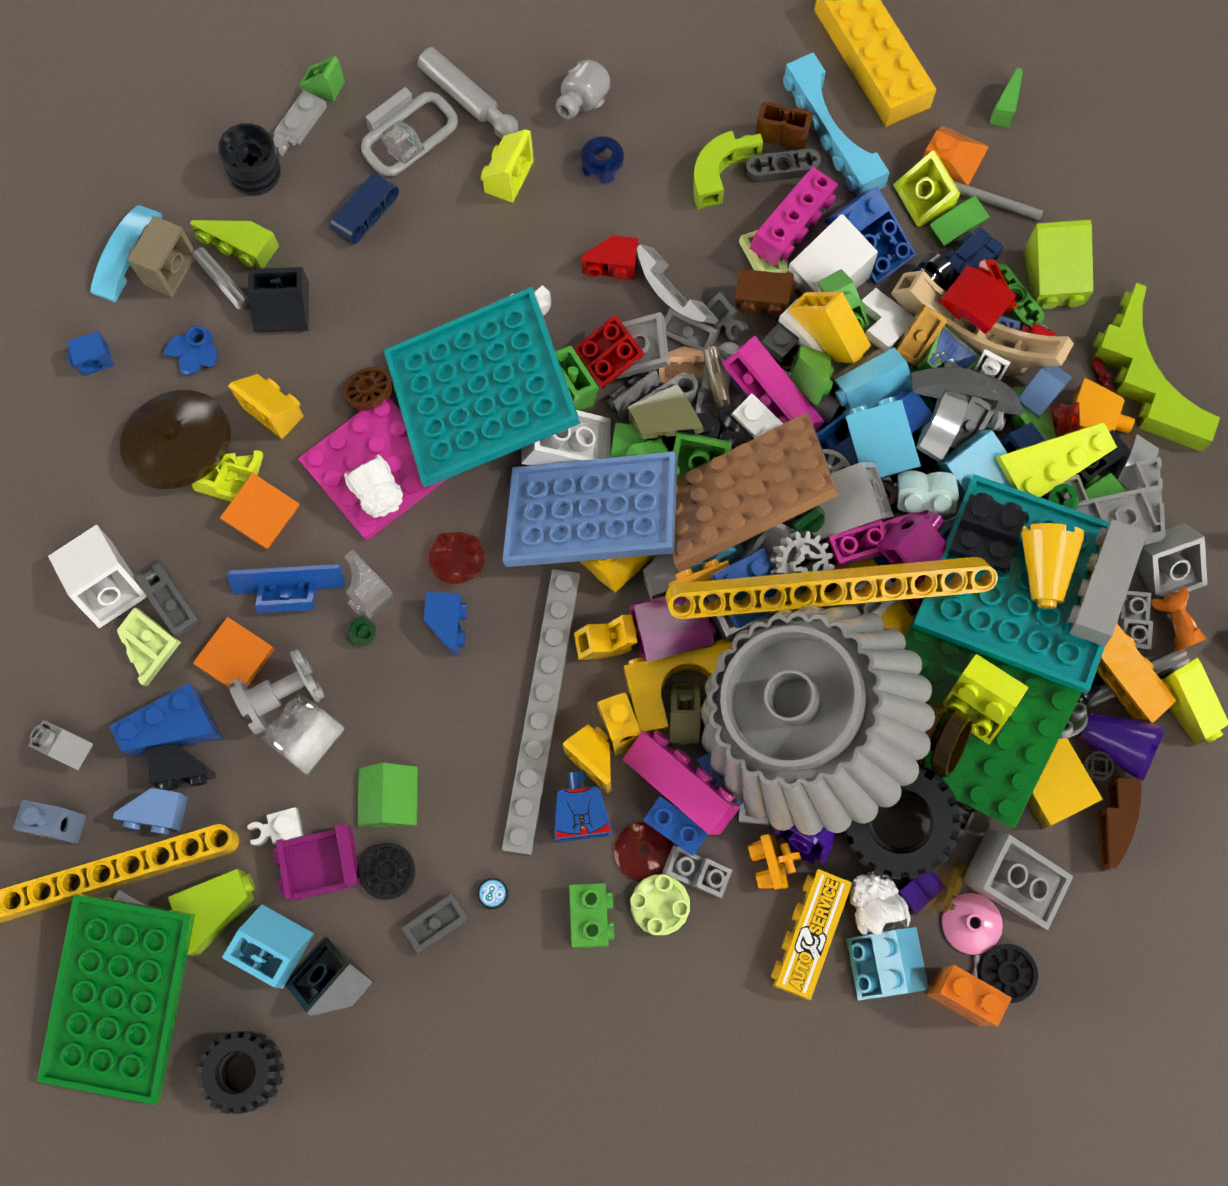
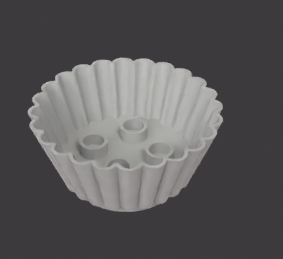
M852 604L836 605L834 607L808 605L801 609L779 610L775 614L767 613L759 617L750 629L741 630L736 634L732 643L733 649L725 650L718 656L716 670L705 683L707 698L701 707L700 718L703 724L706 725L702 735V745L708 753H712L710 759L712 773L716 777L724 779V787L735 795L734 801H744V808L750 817L762 819L768 816L769 823L777 830L785 831L795 825L799 832L809 836L817 834L823 827L830 832L841 833L849 828L852 820L863 824L871 822L876 817L879 806L885 808L896 804L901 796V786H907L917 779L919 766L916 760L924 758L930 750L931 742L925 732L932 727L935 721L933 709L926 704L932 694V686L928 679L919 675L922 669L920 657L911 650H905L906 642L901 632L895 629H884V622L881 617L874 613L860 615L858 609Z

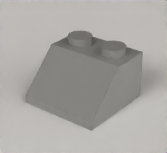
M1186 523L1166 529V536L1162 541L1145 544L1142 547L1136 567L1148 592L1152 593V599H1163L1171 592H1178L1183 586L1187 587L1188 592L1207 585L1205 536Z

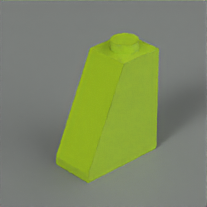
M235 869L168 897L172 910L195 914L188 955L197 956L201 954L254 900L252 891L255 890V885L249 873L246 874L245 871Z

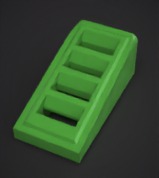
M1021 68L1016 69L997 102L990 118L991 125L1007 128L1011 125L1016 113L1023 75Z

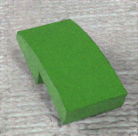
M974 196L930 224V227L945 248L966 232H971L987 221L990 216L977 197Z

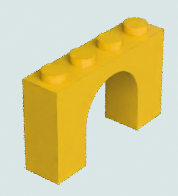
M722 639L715 641L713 646L698 648L646 662L643 658H636L628 662L629 665H624V674L630 700L640 732H668V722L661 697L664 683L673 674L684 670L698 671L709 678L716 670L718 656L725 650L733 649V642Z

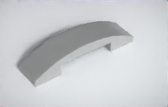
M642 244L637 247L638 258L648 282L668 306L679 314L696 321L716 324L719 321L703 302L691 299L687 301L665 277L663 272L669 264L653 247Z
M948 359L945 361L943 368L962 367ZM948 390L944 391L942 398L937 399L930 422L923 426L916 446L918 450L938 462L943 460L963 421L970 395Z

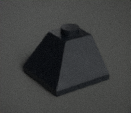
M326 937L287 981L285 986L305 1012L310 1016L352 1007L366 993L373 981L362 968Z

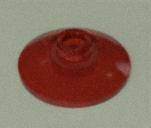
M635 823L624 829L617 838L614 849L615 860L625 876L634 881L641 882L652 875H663L662 872L673 844L671 840L647 823ZM643 845L649 847L650 853L647 856H641L638 852L639 847Z

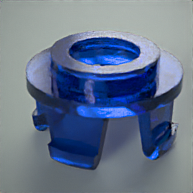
M595 137L589 140L582 148L581 162L586 177L593 174L600 176L602 184L610 183L615 180V172L623 167V149L616 140L610 137ZM605 148L612 151L611 157L604 161L597 160L593 156L605 152Z

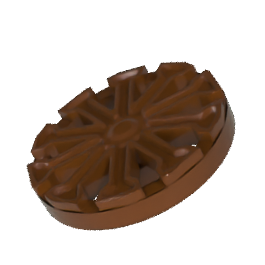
M364 368L354 373L346 381L343 387V396L348 405L353 409H358L359 411L369 410L371 407L374 409L391 396V390L394 388L393 381L388 371L383 368Z

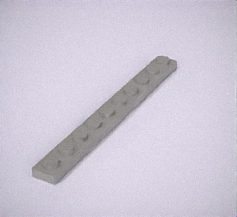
M552 569L502 851L532 856L580 582V573Z

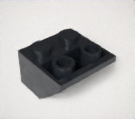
M303 267L248 269V298L254 332L308 331L309 281Z

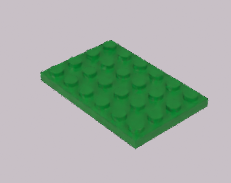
M85 894L73 895L37 1082L152 1105L160 1102L195 914Z

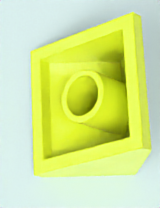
M934 150L893 184L917 227L933 222L955 208L960 195L955 183Z

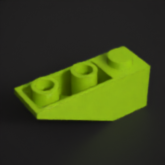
M191 220L190 222L195 232L194 236L198 241L205 245L210 243L216 246L226 256L233 255L237 257L241 263L249 268L253 266L258 269L265 268L279 247L273 232L252 221Z

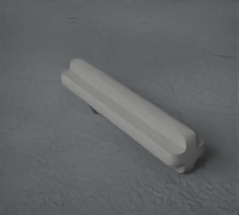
M203 247L193 251L192 256L194 260L237 309H243L244 306L248 305L249 300L247 296Z

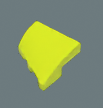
M255 450L253 451L254 455L236 456V453L225 454L213 471L201 480L191 484L194 491L232 502L251 474L254 473L258 476L263 459L262 451Z

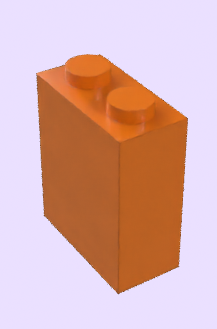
M956 965L939 967L929 986V990L925 994L978 1026L998 1027L1012 999L1010 996Z

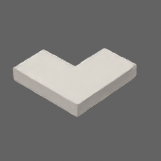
M875 288L861 300L865 313L877 321L867 330L865 335L871 343L885 353L901 339L914 316Z

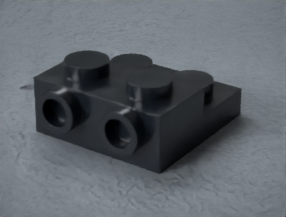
M987 493L970 494L948 554L960 558L980 557L994 570L1006 573L1028 513L1023 512L1022 507L1013 502H1007L1005 505L994 502L993 497Z

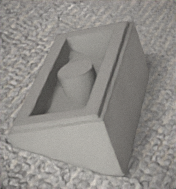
M671 307L665 317L666 336L700 351L713 346L721 331L708 323L687 318Z

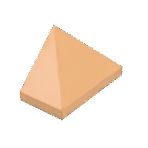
M683 346L668 352L670 366L659 368L661 383H666L681 373L693 374L697 381L700 382L705 365L703 351Z

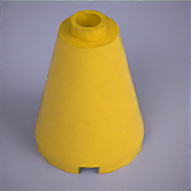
M1052 523L1031 524L1030 530L1023 526L1021 535L1031 599L1038 602L1037 606L1040 608H1056L1057 604L1064 601L1084 540V530L1075 527L1074 533L1066 531V525Z

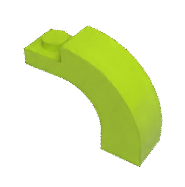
M729 131L717 136L703 148L694 168L693 195L697 210L723 204L724 187L720 178L721 172L731 164L747 161L754 155H761L763 148L761 134L744 135L739 139H735L733 131Z

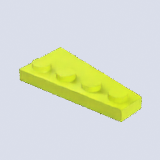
M1098 423L1063 436L996 456L995 458L1012 488L1042 497L1057 485L1065 482L1117 448L1105 423Z

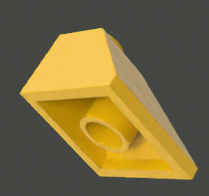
M587 724L563 743L564 753L608 794L611 791L610 744L607 742L609 736L598 726L593 729Z

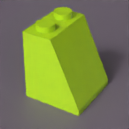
M1091 220L1037 223L1023 250L1030 295L1043 309H1052L1057 306L1069 305V307H1079L1086 304L1093 293Z

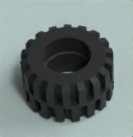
M254 1031L231 1032L230 1034L218 1037V1041H212L207 1046L210 1050L204 1052L200 1058L204 1061L203 1066H198L197 1073H202V1080H197L198 1088L203 1087L205 1090L201 1094L204 1100L210 1099L211 1103L209 1105L212 1108H220L221 1112L226 1114L246 1113L266 1105L269 1102L268 1099L276 1095L278 1092L276 1087L282 1084L283 1077H280V1071L284 1070V1063L280 1064L279 1058L282 1057L280 1050H275L274 1046L276 1044L272 1040H267L266 1035L254 1033ZM240 1052L248 1054L256 1067L255 1079L252 1085L245 1091L235 1090L229 1084L226 1074L229 1061Z

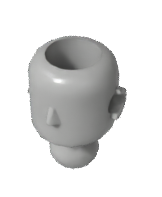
M591 59L578 61L574 68L568 70L569 74L564 78L561 85L562 96L556 101V110L565 119L574 118L579 111L587 112L599 108L604 104V97L611 85L610 76L600 63Z

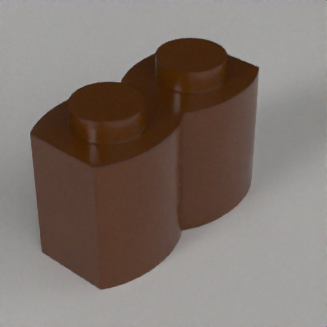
M762 102L757 118L755 135L761 134L764 142H780L789 148L803 149L806 146L813 114L802 108L787 109L782 104L776 102Z

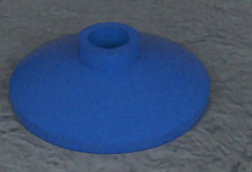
M842 414L816 433L823 448L838 439L835 433L844 422L845 414Z

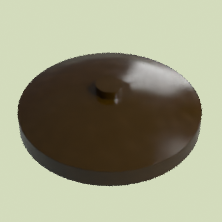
M177 390L164 393L143 404L130 417L121 435L120 455L129 472L142 484L157 489H176L188 486L208 475L223 459L230 443V423L220 405L204 393L192 390Z

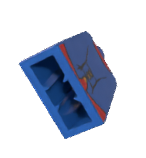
M585 771L568 773L569 789L557 791L554 834L556 843L612 836L611 825L599 786L587 787Z

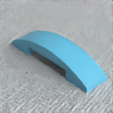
M137 205L123 218L110 237L100 257L91 285V294L116 303L127 283L124 275L130 266L127 261L130 250L136 246L142 236L143 228L149 224L152 217L155 216L162 219V213Z

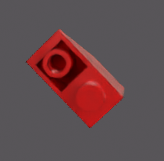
M610 236L582 255V273L592 277L608 276L614 277L617 280H634L639 238Z

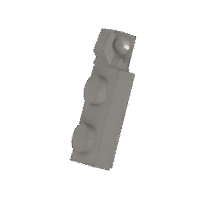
M303 90L273 133L276 154L283 156L290 145H300L327 107L325 100Z

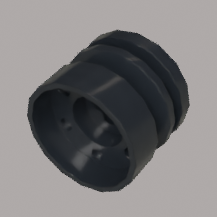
M240 123L230 127L222 134L218 143V153L229 183L234 189L246 195H261L269 192L277 185L281 176V166L276 154L274 141L268 131L253 123Z

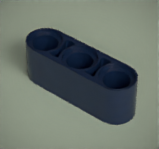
M372 174L334 215L330 229L349 243H358L395 202L399 194V188L380 174Z

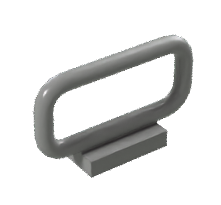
M404 87L366 116V125L369 133L362 140L361 153L365 160L380 175L387 177L396 176L454 132L458 124L457 114L439 94L424 92L412 99V93ZM431 102L437 105L447 117V124L392 166H386L372 152L371 146L374 142L424 104Z

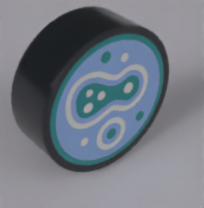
M497 878L483 881L478 889V899L488 909L495 910L501 908L506 904L509 897L507 886Z

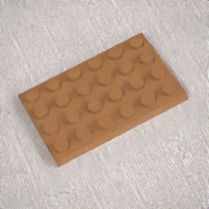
M807 412L677 477L675 541L672 556L674 564L680 572L839 496L812 420Z

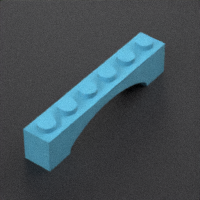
M814 52L786 64L783 77L784 86L795 97L798 108L805 109L813 114L810 128L812 131H816L820 137L821 146L831 155L836 170L841 171L847 188L851 192L853 191L856 196L877 186L879 189L884 188L890 172L878 153L871 154L853 143L843 134L830 116L821 90L826 71Z

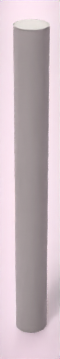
M953 181L961 195L970 198L976 196L979 201L1036 220H1040L1043 214L1041 209Z

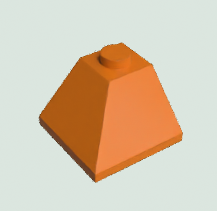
M941 126L936 130L923 158L932 150L936 151L952 180L969 186L989 146L945 126Z

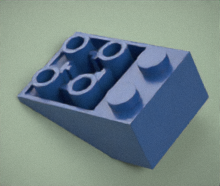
M878 186L862 192L824 219L828 227L843 214L878 251L870 275V280L874 284H878L917 256Z

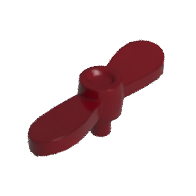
M1094 357L1091 364L1098 376L1097 384L1116 393L1110 383L1111 375L1106 373L1103 360L1099 357Z

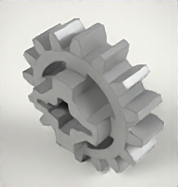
M810 531L790 533V538L782 537L780 539L783 546H774L773 548L778 555L777 557L770 558V562L776 563V568L771 570V574L779 575L834 569V565L828 564V559L833 557V553L826 554L825 550L829 544H819V535L811 536ZM809 560V562L804 563L801 567H796L802 561ZM807 586L798 587L794 594H803L807 590Z

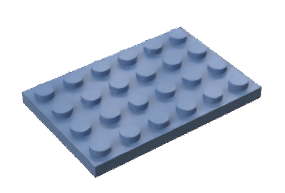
M676 452L512 467L503 553L504 565L506 567L674 553L677 483Z

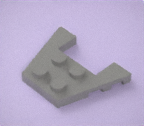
M1160 457L1135 462L1133 470L1141 489L1088 499L1079 474L1061 483L1069 484L1076 490L1079 496L1077 511L1108 522L1114 519L1148 531L1143 545L1162 541L1166 536L1164 503H1162L1161 494L1163 479L1160 475L1162 467ZM1068 493L1064 497H1060L1063 501L1071 500Z

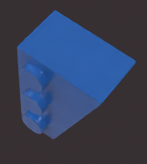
M190 683L109 726L120 750L131 757L146 755V748L170 744L188 747L197 745L196 743L223 740L200 691Z

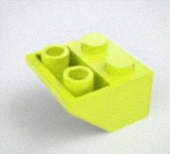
M976 654L943 704L948 707L949 716L958 710L974 717L971 733L990 745L1029 687Z

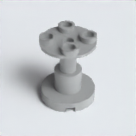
M299 649L290 651L297 671L273 684L266 680L249 689L241 678L229 683L231 686L229 688L241 715L252 720V723L248 724L254 734L257 735L267 730V723L263 715L281 706L280 699L306 686L317 703L325 697L319 683L315 682L311 675L313 671L306 658H303Z

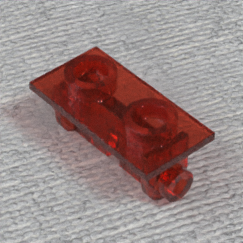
M1064 402L1053 403L1050 413L1052 414L1054 428H1057V431H1055L1056 437L1079 430V402L1065 406Z

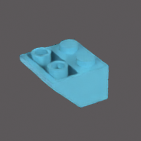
M262 904L238 929L222 958L270 986L283 989L315 933Z
M916 927L885 931L879 935L869 934L846 939L858 1001L929 990Z

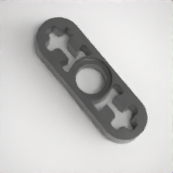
M814 149L754 155L747 160L745 175L750 181L755 183L804 177L812 167L819 170L821 157ZM807 159L812 165L808 166L807 162L804 161ZM785 161L790 165V168L780 170L776 167V163ZM754 166H758L761 172H756Z

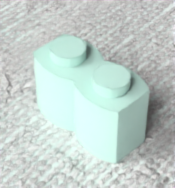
M913 470L898 473L896 484L897 509L909 513L925 510L937 514L956 512L959 493L955 475L947 472H934L926 475L925 473Z

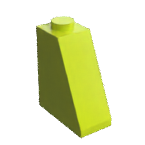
M1198 658L1163 679L1169 685L1170 693L1177 700L1169 709L1194 744L1203 740L1209 744L1223 735L1221 729L1228 725V719Z

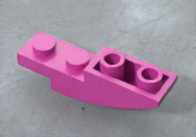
M930 511L910 513L884 522L880 520L829 536L827 539L837 564H850L883 556L876 546L903 518L907 516L926 517Z

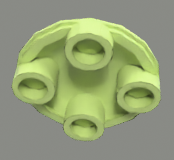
M666 874L652 875L643 879L635 887L630 899L631 913L635 922L644 931L653 935H668L677 931L686 922L690 912V898L685 887L677 879Z

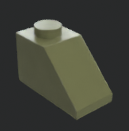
M671 681L670 743H699L701 718L700 683Z

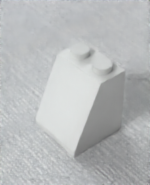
M842 214L789 264L788 273L794 274L795 289H799L802 294L805 292H821L817 282L840 269L854 281L857 288L870 278L878 251Z
M98 525L93 526L48 556L68 596L98 628L109 623L147 597L112 541Z

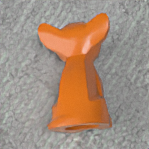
M1185 586L1181 587L1178 592L1167 594L1163 599L1151 600V604L1155 609L1165 611L1172 616V625L1176 635L1174 637L1176 651L1206 639L1205 635L1197 627L1194 618L1186 611L1189 592Z

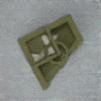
M678 384L627 407L631 423L642 439L656 438L660 435L667 437L677 436L678 430L694 429L695 434L704 432L696 412Z

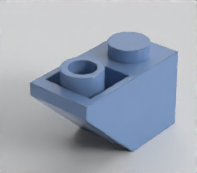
M150 788L114 812L113 819L123 822L122 827L127 829L140 830L142 825L152 827V833L169 835L170 830L180 832L188 797L178 792Z

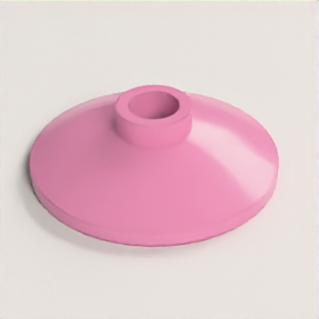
M965 893L953 898L946 905L941 919L942 930L949 944L965 954L978 955L989 951L998 943L1002 934L1003 924L999 910L988 898L976 893ZM972 917L977 918L979 921L977 929L970 926V919Z

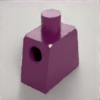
M928 512L926 517L907 516L876 547L890 564L941 560L947 548L946 542L937 532L944 522L943 518L935 512ZM926 575L919 576L915 580V584L922 583Z

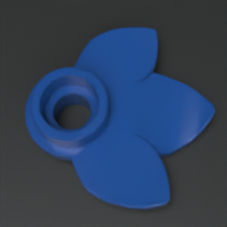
M201 326L191 327L186 332V335L175 336L164 350L165 356L179 358V369L183 376L195 374L202 365L212 368L218 358L217 349L212 345V334L207 328ZM203 338L201 342L196 343L197 339Z

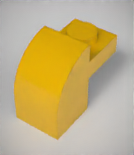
M621 615L608 624H588L574 632L579 660H594L618 656L632 651L631 646L637 643V630L632 615Z

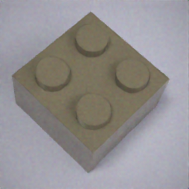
M153 216L149 224L143 228L142 236L136 246L130 250L127 261L145 287L172 298L194 261L192 253L195 250L182 227Z

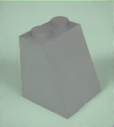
M860 462L831 473L839 496L818 505L825 513V523L819 531L810 533V535H819L820 541L829 536L894 517L875 462Z

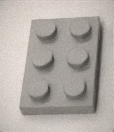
M661 312L622 322L646 355L616 379L670 366L665 319ZM595 330L585 332V337L589 336Z

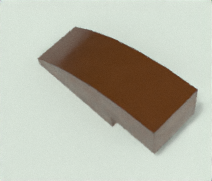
M1117 778L1108 783L1109 808L1098 811L1101 871L1107 872L1117 869L1128 850L1139 818L1142 779Z

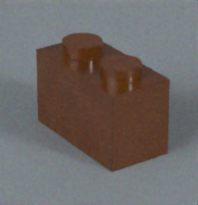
M740 269L734 298L736 307L745 314L760 312L767 313L773 317H780L793 303L796 287L794 274Z

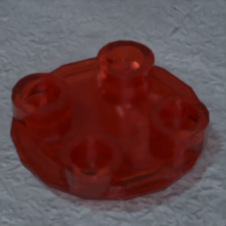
M463 532L439 534L429 553V565L434 575L441 581L450 584H461L474 579L481 571L485 561L484 550L479 539L476 536Z

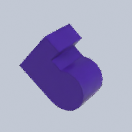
M934 872L919 875V878L911 879L898 890V895L906 901L910 915H914L941 892L945 885Z

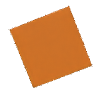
M252 473L221 515L220 520L268 551L300 504Z
M227 617L193 664L228 688H231L229 683L238 678H241L249 686L275 648Z

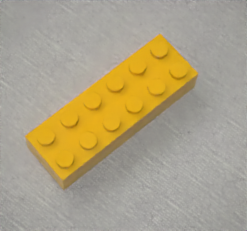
M816 0L815 13L885 127L931 107L936 88L881 0Z

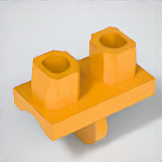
M766 834L760 836L761 840L748 846L752 861L767 860L769 870L756 873L759 889L774 888V890L790 888L786 871L787 874L796 872L793 861L801 859L800 852L791 853L788 843L780 844L779 848L775 835Z

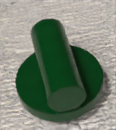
M816 506L795 516L796 521L792 524L799 532L810 531V533H814L823 527L825 513L820 506Z
M360 615L350 625L349 634L345 640L352 645L358 646L370 644L376 634L374 623Z

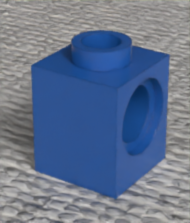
M99 331L67 341L70 352L66 353L67 359L71 367L77 368L83 376L114 366L109 345Z

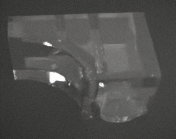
M352 549L344 556L352 571L350 588L345 591L351 599L347 603L358 615L363 612L368 618H371L394 595L382 579Z

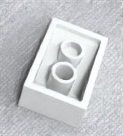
M576 410L581 424L523 447L521 464L532 466L610 458L611 418Z

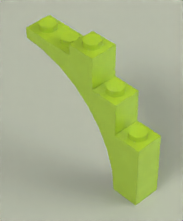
M1136 283L1131 292L1126 291L1121 299L1119 306L1123 307L1122 313L1116 315L1112 325L1109 324L1104 333L1099 332L1092 346L1096 348L1094 357H1099L1104 363L1120 369L1115 379V382L1119 383L1116 390L1117 394L1143 403L1138 417L1142 418L1139 425L1140 429L1202 452L1213 441L1220 417L1199 408L1182 396L1166 380L1155 364L1146 344L1142 324L1143 301L1147 286Z

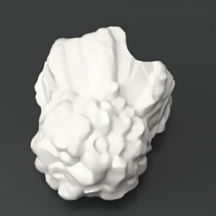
M376 455V459L344 474L349 490L361 500V508L374 518L384 517L390 512L397 511L399 509L398 506L403 501L400 485L396 484L394 476L391 474L390 466L380 455Z
M871 871L866 875L861 874L852 881L849 894L850 903L857 909L854 914L855 922L862 935H879L895 927L894 924L898 921H902L905 928L909 927L911 918L908 905L898 895L899 891L894 881L887 874L881 876Z

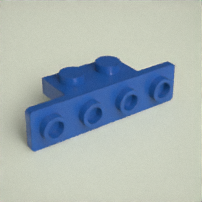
M340 564L231 570L227 573L233 594L257 593L255 603L257 613L315 610L317 589L345 587V579Z

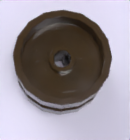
M930 700L927 704L931 706L935 714L934 724L925 732L931 742L930 750L924 758L916 761L918 766H925L930 762L931 771L948 778L956 769L971 735L974 717L958 710L949 716V710L946 705Z

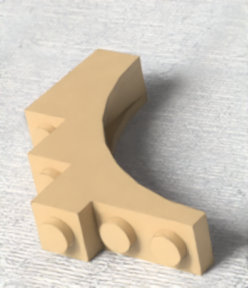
M924 270L903 273L891 293L903 309L914 317L923 304L946 317L948 321L944 326L978 355H982L986 349L1011 362L1003 376L1023 375L1029 367L1062 366L1074 345L1068 336L1031 334L1006 327L999 323H995L991 330L984 334L965 315L958 320L938 302L945 294V291Z

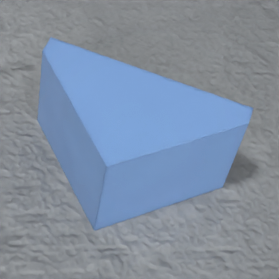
M1043 366L1020 395L1021 406L1039 418L1072 377L1058 366Z

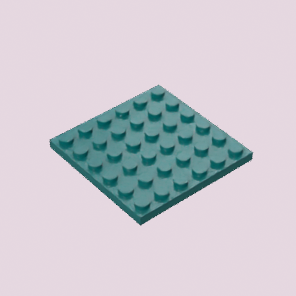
M532 287L384 350L421 483L425 488L581 424L536 293Z
M973 474L946 541L947 548L941 560L960 558L948 554L968 498L970 494L987 493L993 497L994 502L1005 505L1007 502H1013L1020 505L1022 511L1028 513L1023 526H1026L1029 530L1031 529V524L1036 523L1066 525V531L1074 533L1075 527L1084 530V540L1064 601L1057 604L1056 608L1053 609L1040 608L1037 606L1038 602L1032 601L1022 535L1020 534L1006 573L995 570L998 579L994 588L979 593L924 597L912 628L1087 694L1090 691L1105 647L1069 634L1072 623L1068 622V618L1073 606H1079L1082 597L1077 596V592L1083 578L1087 580L1091 571L1086 570V566L1091 554H1097L1099 545L1095 544L1097 535L1101 527L1107 528L1110 522ZM985 570L977 572L974 579L982 577ZM955 572L948 574L944 582L952 580Z

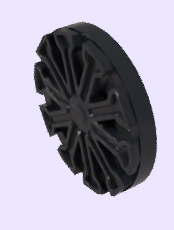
M382 843L371 848L362 858L359 867V878L363 888L371 896L382 900L395 899L405 894L413 884L416 874L415 862L411 854L402 846L394 843ZM381 849L384 850V859H381L378 855V851ZM396 849L397 852L391 860L390 851ZM402 855L407 857L406 861L397 864ZM369 858H374L377 864H369ZM406 867H410V873H404L399 871ZM371 870L374 871V874L366 877L364 871ZM397 877L407 879L406 885L403 886ZM378 879L375 886L370 888L369 883ZM391 882L398 889L394 894H392ZM385 883V893L383 895L379 894V890Z
M1001 944L991 948L983 956L980 962L979 976L980 980L987 984L988 980L998 978L992 987L999 989L1003 985V993L1010 996V987H1012L1016 996L1011 999L1010 1003H1017L1027 999L1035 990L1038 982V969L1034 959L1026 950L1013 944ZM1003 949L1006 951L1005 960L1000 953ZM1017 951L1019 956L1013 961V952ZM991 955H994L998 964L990 961ZM1024 960H1027L1029 963L1028 967L1021 968L1020 965ZM987 966L996 972L987 974L985 973V968ZM1029 973L1032 975L1031 980L1023 978L1022 974ZM1018 983L1026 986V992H1022Z

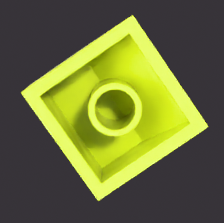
M526 129L503 136L500 144L495 145L492 152V160L489 166L486 165L483 168L481 174L485 193L512 203L514 202L534 162L531 131Z

